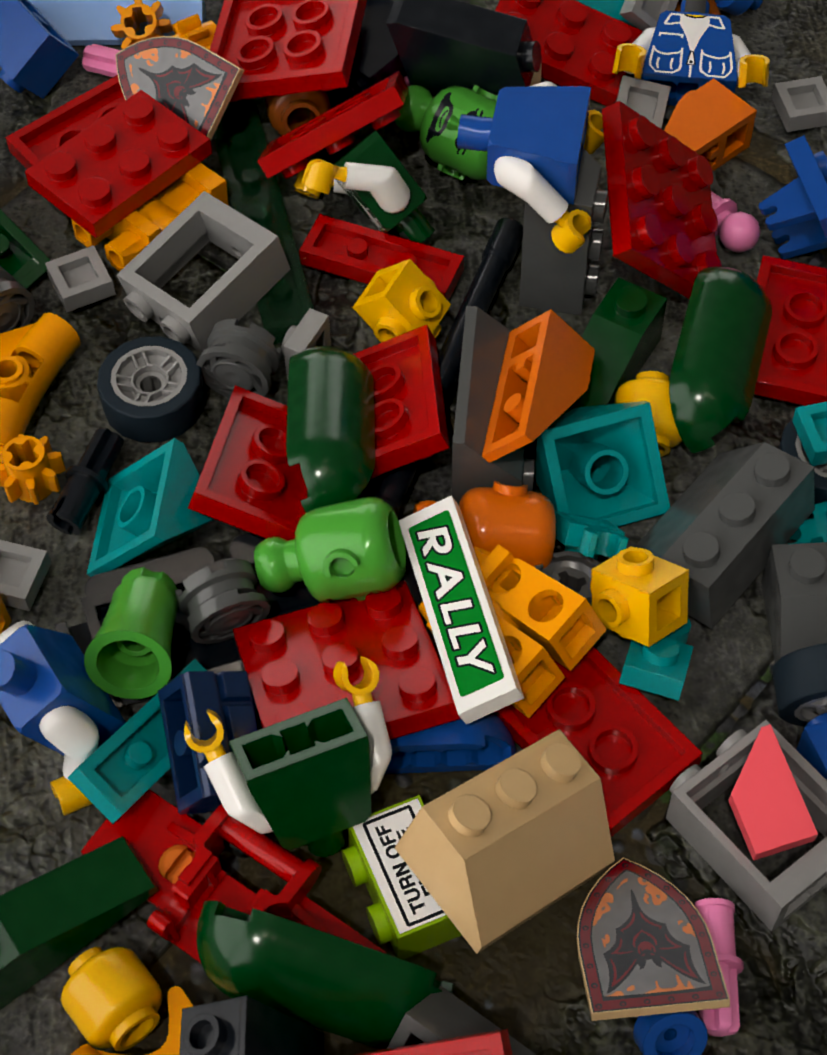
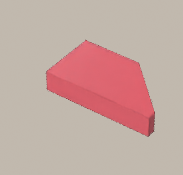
M771 724L761 727L728 800L753 861L813 842L818 836V832Z

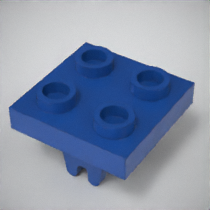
M805 135L785 144L798 178L758 205L762 215L776 212L765 220L767 228L773 231L772 238L774 242L781 244L789 241L778 248L782 259L827 248V157L823 150L813 154Z

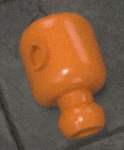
M494 481L493 487L472 488L462 496L459 507L473 546L492 552L499 544L511 552L514 558H519L533 567L543 563L544 569L551 563L556 540V515L553 503L548 497L541 493L528 491V485L511 486L502 484L499 481ZM421 501L415 504L413 513L420 511L436 503L437 501Z

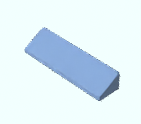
M29 0L71 46H87L92 44L102 46L121 45L125 38H117L111 31V26L121 24V16L116 8L119 5L126 9L129 5L135 4L134 0ZM142 0L143 4L149 7L156 1H159L164 9L159 19H169L172 24L195 14L199 15L201 24L205 22L206 8L204 0ZM148 22L140 23V31L136 32L137 35L145 34L144 29L145 26L149 25ZM174 31L164 33V36L175 35Z

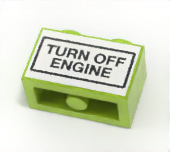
M420 795L374 812L366 822L348 828L349 847L341 850L345 867L353 885L357 887L365 883L373 904L366 907V913L378 943L381 945L390 941L396 957L402 960L462 936L395 850V846L421 807L424 806Z

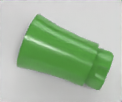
M145 567L133 569L124 575L121 584L113 593L108 612L99 631L86 649L84 666L89 678L101 690L110 695L124 699H143L157 694L158 690L167 685L172 673L171 644L178 605L175 598L177 587L173 579L165 572H153Z

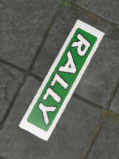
M451 495L399 520L404 542L460 718L467 725L524 699L461 509Z

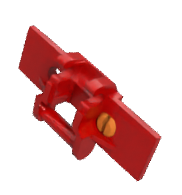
M148 789L114 824L106 819L81 850V854L85 855L122 836L126 838L159 889L158 892L146 900L157 908L149 916L147 927L163 939L174 944L200 964L201 961L197 949V925L204 901H219L226 905V907L251 915L252 909L264 911L386 954V951L306 897L321 873L322 866L311 858L305 862L264 834L254 831L229 816L222 804L201 825L187 814L180 815L178 808ZM223 839L288 882L278 895H273L268 890L260 888L256 894L222 870L219 858L217 857L225 848Z

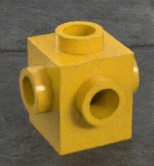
M411 259L378 270L352 308L370 326L376 338L382 343L424 325H428L433 336L436 338L442 328L439 323L451 304L436 288L432 279L426 276Z
M632 546L621 550L615 556L591 569L590 590L592 593V608L605 628L616 632L619 636L650 647L688 623L689 569L654 556L647 549Z

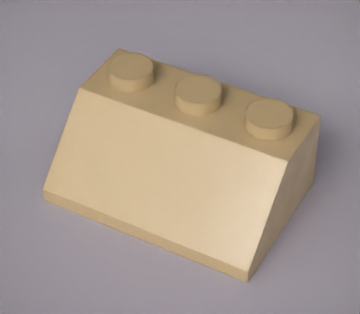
M560 729L422 806L395 846V850L476 954L608 869L615 861L601 778Z

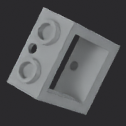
M203 191L117 274V277L127 295L123 301L138 319L143 322L152 319L160 325L162 331L169 339L181 342L183 345L187 343L202 353L203 350L207 349V339L215 323L224 319H238L239 321L291 269L279 237ZM210 241L239 260L189 308L161 290V288Z
M765 720L748 734L743 729H740L730 735L716 752L717 758L703 769L696 764L681 773L670 787L672 795L666 819L772 932L827 887V780L772 726L815 828L825 838L771 882L702 811L703 808L736 783L761 727L770 724Z

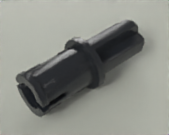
M104 427L97 429L78 465L70 466L66 470L65 477L67 481L63 486L64 488L46 516L47 521L57 530L69 535L72 532L75 535H79L94 503H96L99 496H104L109 488L105 479L124 444L122 436Z

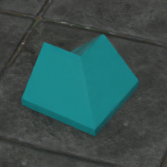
M640 401L576 407L557 418L537 437L534 477L541 494L550 499L555 511L608 520L616 527L665 514L670 508L650 402Z
M173 438L108 479L109 489L104 495L86 575L92 577L100 573L119 569L189 535L215 520L188 509L200 475L183 442Z

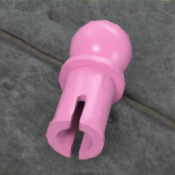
M711 191L712 207L718 219V229L715 232V236L719 235L722 244L730 251L741 253L752 249L758 243L761 233L758 221L751 214L741 211L737 212V204L730 198L723 199Z

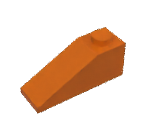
M713 78L698 89L690 90L678 101L664 131L676 137L699 155L704 156L710 163L712 171H714L750 147L757 110Z
M552 309L509 332L481 456L489 463L533 442L588 390L595 349Z

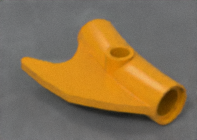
M44 313L36 323L0 333V446L2 447L13 438L18 437L19 434H25L29 422L49 386L81 345L80 337L75 329L56 314Z

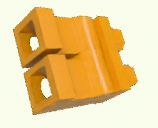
M200 162L98 238H95L71 219L74 235L86 247L95 246L106 237L111 241L104 245L106 258L120 272L203 191L229 206L226 180Z
M499 544L492 552L473 546L524 695V699L511 705L529 719L565 678L554 660L571 671L607 629L585 597L525 561L514 558L511 552ZM422 601L418 606V611L428 622L426 626L433 634L425 610V606Z

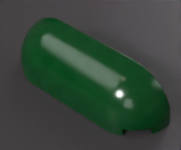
M708 267L701 270L697 275L671 369L669 383L671 410L677 430L691 453L700 452L714 446L715 442L711 437L722 431L735 417L741 422L746 417L752 404L771 321L772 304L763 288L750 275L730 267Z
M331 346L307 348L300 353L292 355L289 360L286 452L289 467L300 464L307 487V498L300 501L306 513L321 506L356 499L369 483L375 468L373 375L368 367L355 355L346 350Z
M204 901L197 925L199 958L207 976L225 995L230 998L247 995L308 1026L371 1047L387 1049L405 1013L428 995L442 992V990L438 989L440 986L453 994L455 984L435 980L437 973L432 970L264 911L252 909L251 915L226 907V905L219 901Z

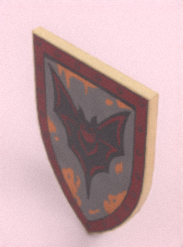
M160 36L141 40L115 54L119 84L125 100L138 91L143 90L210 138V141L245 71L209 49L188 39L175 36Z
M624 857L611 866L597 880L582 905L577 926L578 959L591 1021L730 1007L729 994L711 934L700 912L688 897L661 875Z

